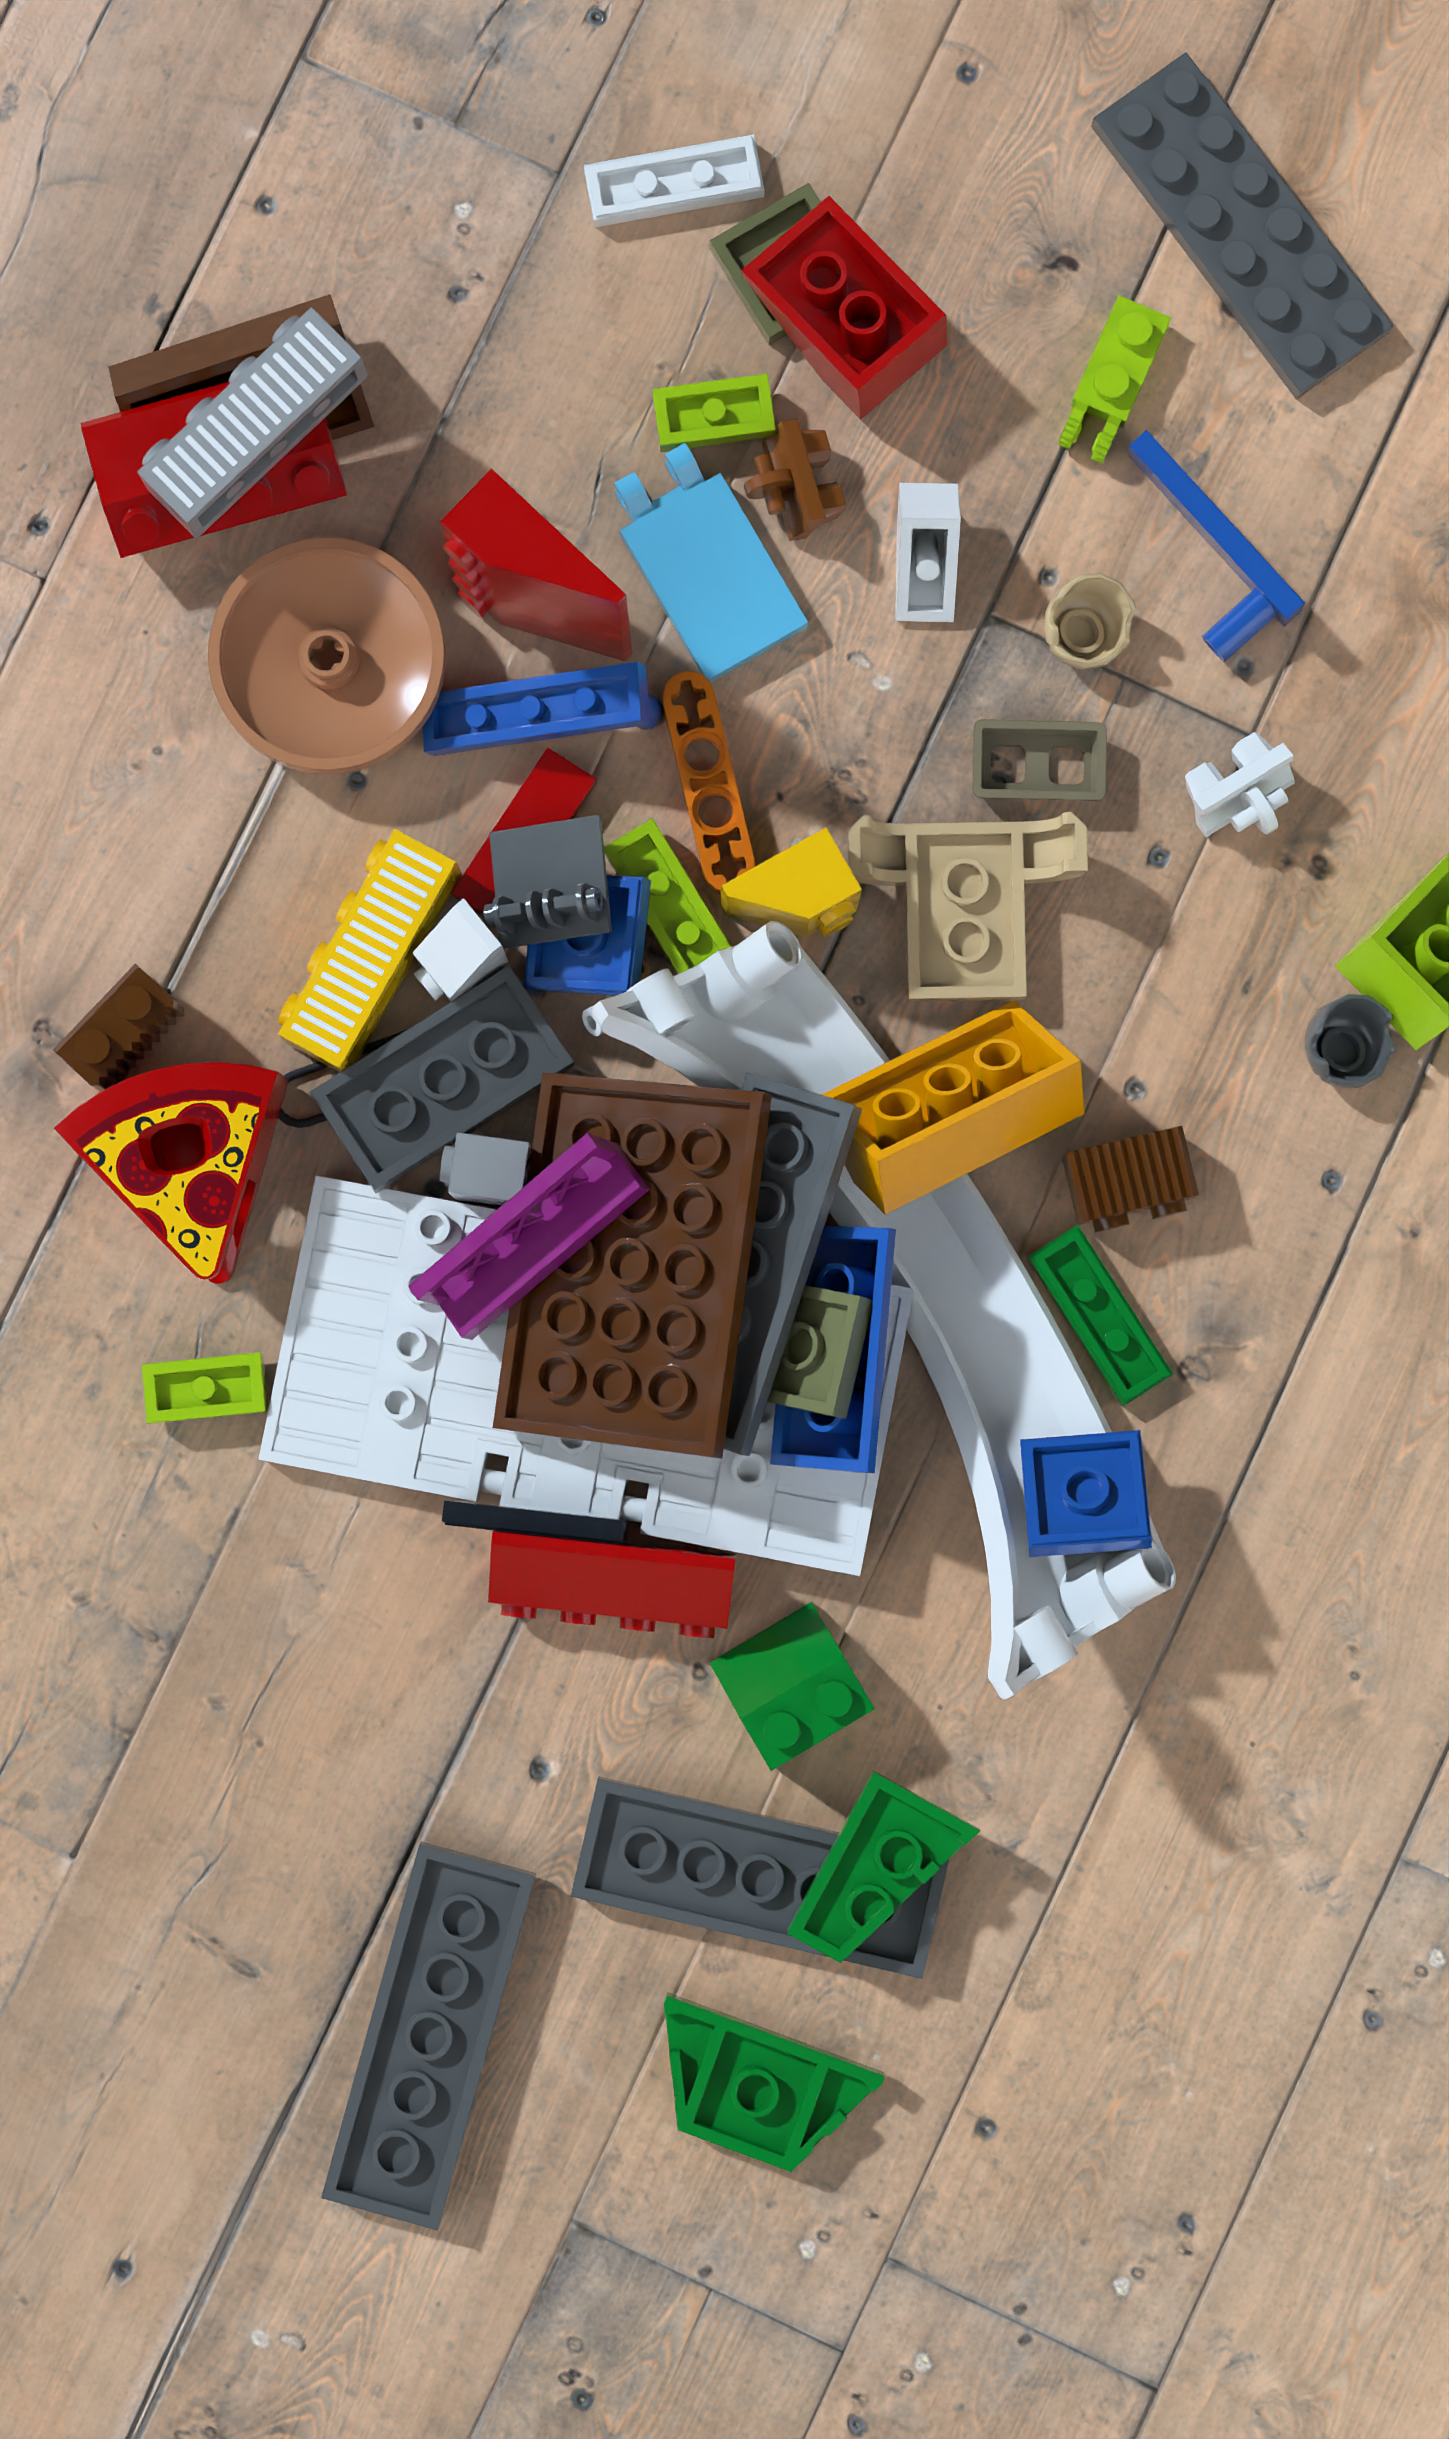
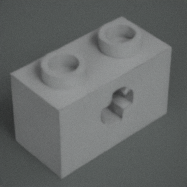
M457 1133L455 1147H444L440 1181L445 1182V1186L449 1187L448 1193L457 1202L500 1208L527 1185L532 1147L529 1142Z

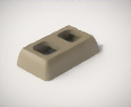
M980 719L975 722L973 732V793L978 798L1101 800L1106 794L1107 728L1101 722ZM998 746L1020 747L1024 750L1025 779L1022 782L998 783L992 779L991 751L993 748ZM1076 748L1083 753V781L1081 783L1055 784L1050 780L1049 753L1052 749Z

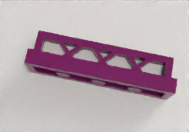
M586 1133L408 1287L417 1300L440 1305L460 1337L473 1340L650 1189L617 1143Z

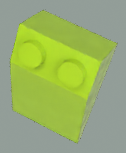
M1449 852L1392 906L1335 965L1362 995H1370L1389 1009L1392 1014L1390 1024L1415 1050L1421 1048L1449 1027Z

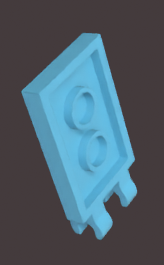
M684 443L665 454L667 459L665 466L677 484V488L651 502L635 472L615 482L614 486L617 489L615 494L620 504L632 521L631 524L620 530V537L700 674H703L712 683L808 628V621L722 474L719 473L705 481L695 458Z

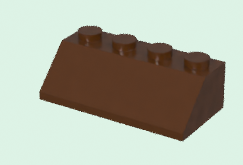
M331 295L316 298L109 366L113 392L120 412L229 382L232 372L242 361L251 356L257 359L273 344V335L282 323L295 315L300 318L311 307L346 341ZM361 384L326 416L333 440L375 427Z

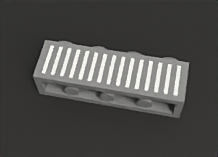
M312 307L300 318L295 315L282 323L273 335V344L257 359L251 356L242 361L232 372L229 378L230 384L215 399L208 397L200 401L190 411L186 418L187 425L171 440L167 438L160 440L144 456L142 461L144 466L137 473L145 487L195 539L200 537L368 377L362 357Z

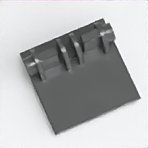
M601 815L489 832L495 898L492 904L484 906L483 914L487 927H496L498 929L499 942L503 949L612 933Z

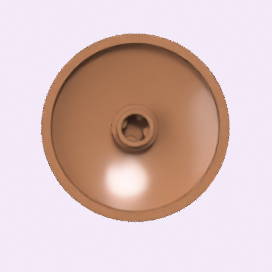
M317 537L294 541L277 547L251 563L235 579L223 596L216 610L208 641V666L212 687L219 705L237 733L250 746L270 760L294 770L314 774H341L362 770L391 757L416 736L430 717L438 701L445 674L446 652L441 624L429 595L418 579L403 564L384 551L359 541L338 537Z

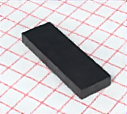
M444 1500L442 1522L449 1526L610 1544H623L624 1541H627L629 1520L454 1500Z

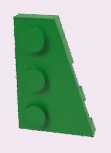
M873 1770L787 1929V1934L841 1963L881 1926L900 1904L918 1887L925 1884L935 1875L954 1853L971 1841L981 1830Z

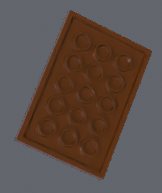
M543 1072L527 1184L586 1133H590L617 1143L650 1190L509 1308L492 1428L719 1459L723 1458L772 1095L759 1091Z

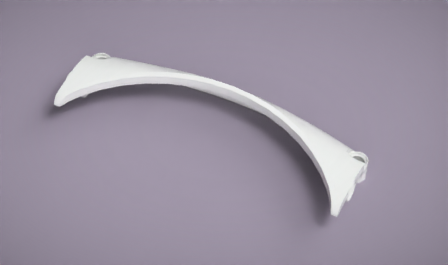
M769 921L738 945L717 951L701 964L687 971L672 976L669 969H663L638 982L625 993L600 1000L591 1008L596 1021L605 1034L639 1048L675 1069L697 1086L741 1090L746 1073L748 1072L821 1095L890 1061L851 1008L802 949L793 932L778 921ZM844 1165L829 1213L838 1225L843 1227L896 1229L891 1284L914 1289L907 1331L916 1345L941 1398L959 1445L975 1498L985 1545L991 1593L992 1645L988 1679L999 1697L1004 1700L1015 1695L1030 1682L1045 1676L1074 1658L1078 1654L1075 1647L1100 1630L1121 1620L1136 1607L1172 1589L1176 1583L1174 1565L1161 1544L1151 1518L1152 1548L1042 1557L1029 1556L1020 1439L1110 1433L1112 1431L1047 1305L968 1174L885 1215L853 1183Z

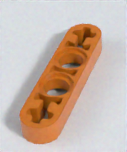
M682 671L673 675L667 681L663 690V709L702 874L707 886L714 893L721 895V885L727 883L724 875H714L712 869L720 866L718 843L706 848L704 840H723L736 832L739 833L740 841L729 840L732 860L736 863L744 862L746 868L738 871L737 877L754 868L755 859L714 689L711 682L703 674L694 671ZM691 686L692 692L695 695L704 694L706 699H701L697 702L699 723L701 726L710 720L714 728L696 727L685 732L683 735L678 734L677 728H689L685 707L683 705L674 706L672 701L680 698V688ZM707 741L717 748L719 759L712 769L697 771L687 764L685 753L692 743ZM710 797H720L730 804L733 814L726 825L712 828L701 821L698 815L700 805Z

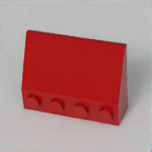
M492 468L440 521L446 541L443 549L450 556L451 559L448 561V565L455 573L452 580L460 588L457 596L478 617L483 618L488 612L501 625L621 661H625L632 654L627 595Z

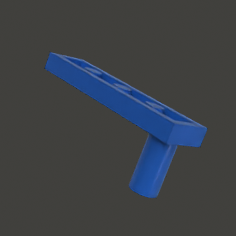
M1146 430L1129 445V457L1251 590L1248 595L1201 636L1208 647L1223 662H1226L1274 617L1284 627L1302 611L1305 602L1155 438Z
M638 661L441 691L430 717L423 726L424 752L438 756L630 727L648 730L657 726L661 721L663 707L656 697L648 694L646 666Z

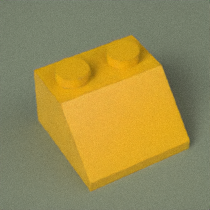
M827 827L721 885V906L727 916L763 926L769 921H778L788 927L793 934L808 937L820 931L823 938L840 931L854 921L851 915L856 912L862 889Z

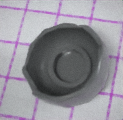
M1347 994L1322 1006L1309 1021L1305 1033V1050L1313 1072L1319 1075L1322 1081L1335 1088H1359L1380 1077L1390 1060V1056L1396 1050V1045L1393 1043L1390 1034L1389 1024L1392 1020V1014L1389 1009L1370 995Z

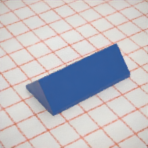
M824 1226L805 1285L873 1300L872 1311L847 1418L841 1419L775 1404L770 1465L875 1474L896 1229Z

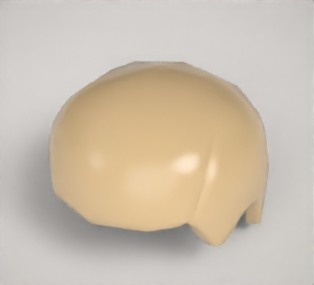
M1102 573L1079 575L1056 592L1045 612V640L1050 645V651L1060 662L1080 670L1104 667L1130 643L1131 622L1136 612L1135 603L1121 582Z

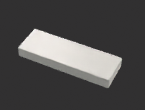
M754 134L584 165L594 227L763 198L765 192Z

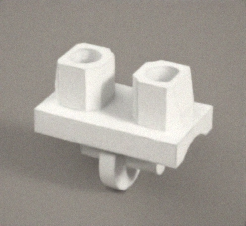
M1253 732L1237 742L1231 750L1232 760L1239 768L1238 771L1224 779L1212 762H1204L1185 776L1186 788L1195 808L1196 825L1205 837L1210 836L1229 823L1233 825L1237 832L1244 830L1253 823L1261 832L1267 835L1278 829V821L1274 811L1289 802L1284 790L1295 783L1289 764L1293 761V754L1284 743L1273 748L1257 732Z

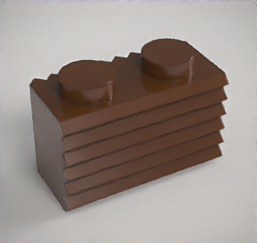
M134 964L53 1051L90 1086L101 1092L111 1087V1085L119 1083V1076H128V1068H136V1059H144V1051H152V1042H160V1034L168 1033V1025H176V1017L184 1016V1008L137 964Z
M1183 1126L1074 1150L1062 1156L1077 1223L1081 1225L1093 1222L1095 1233L1129 1225L1127 1214L1150 1209L1152 1219L1186 1212L1185 1200L1193 1199L1199 1195Z

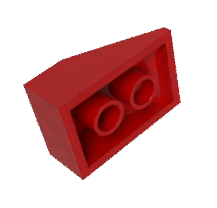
M830 196L826 197L741 270L743 278L822 381L860 420L947 346L946 314Z

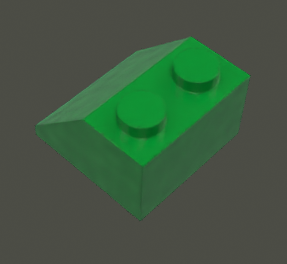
M812 1602L709 1662L770 1771L875 1710Z

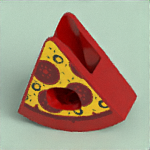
M207 1062L186 1063L158 1068L127 1078L99 1092L75 1108L54 1129L192 1274L203 1280L208 1279L215 1284H224L232 1278L289 1080L278 1071L246 1064Z

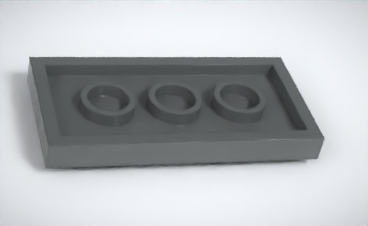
M507 966L310 1091V1095L376 1194L442 1152L445 1146L453 1145L456 1141L457 1133L470 1134L541 1088L543 1072L563 1074L574 1067V1061L511 967Z

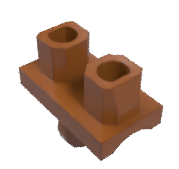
M798 419L781 421L778 424L779 431L764 439L762 446L765 454L754 458L758 475L746 481L744 489L749 499L765 498L769 515L782 514L789 541L805 539L819 525L837 519L846 510L847 505L842 487L837 482L816 485L812 469L824 467L830 461L831 448L826 431L801 430Z

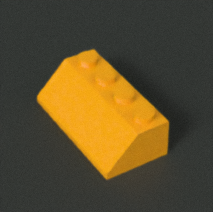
M1014 1000L821 1094L862 1108L844 1165L853 1183L885 1215L1085 1114L1081 1060Z

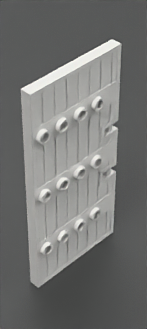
M315 1176L259 1460L475 1502L480 1501L481 1492L501 1495L499 1506L630 1520L642 1523L640 1534L860 1576L912 1304L913 1288L891 1284L875 1474L770 1465L775 1404L769 1402L766 1404L750 1456L739 1455L724 1449L722 1459L496 1429L492 1427L509 1309L473 1340L460 1337L440 1305L417 1300L408 1287L491 1216L496 1209L385 1188L375 1194L369 1185ZM489 1453L509 1456L506 1472L486 1468ZM628 1480L648 1483L647 1499L626 1496Z

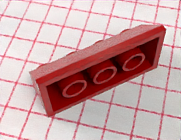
M229 382L80 423L101 504L120 558L194 538L147 490L137 471L144 466L142 464L143 458L153 445L165 438L171 440L187 425L186 418L190 411L205 398L211 397L215 399L230 384ZM326 417L201 536L347 496L341 465Z
M492 1531L488 1603L502 1604L500 1615L536 1619L537 1608L560 1610V1621L566 1623L596 1625V1616L606 1615L620 1617L619 1628L655 1632L656 1621L680 1624L679 1635L714 1638L715 1628L728 1629L736 1557L729 1554L629 1543L610 1544Z

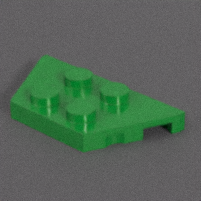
M669 1992L665 1996L664 2012L666 2016L677 2128L681 2132L792 2172L812 2153L813 2148L825 2136H830L847 2119V2115L872 2091L875 2092L883 2084L885 2074L880 2070Z

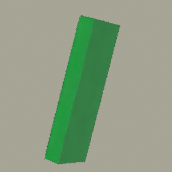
M1079 1225L1071 1228L1026 1257L1121 1406H1125L1174 1375Z

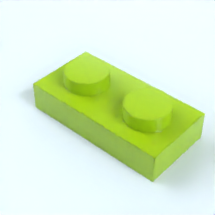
M768 373L652 389L660 452L671 451L684 443L688 448H697L763 439L776 433Z
M262 1352L141 1364L147 1424L268 1412Z

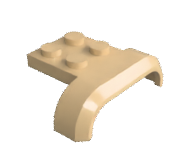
M1063 812L1060 816L1052 819L1024 822L911 824L883 823L873 820L872 816L863 815L848 830L849 868L857 882L871 885L905 886L908 1002L1026 999L1024 884L1063 881L1083 876L1088 872L1087 826L1072 812Z

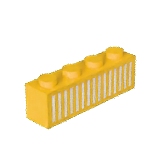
M396 829L393 830L387 842L381 839L373 847L365 864V871L369 872L363 885L358 893L351 890L344 898L336 915V921L340 923L329 944L323 941L315 949L307 966V972L311 974L300 995L294 992L289 996L278 1017V1024L282 1025L278 1035L288 1045L339 1073L358 1061L415 960L414 950L429 935L449 900L452 890L463 875L456 861Z

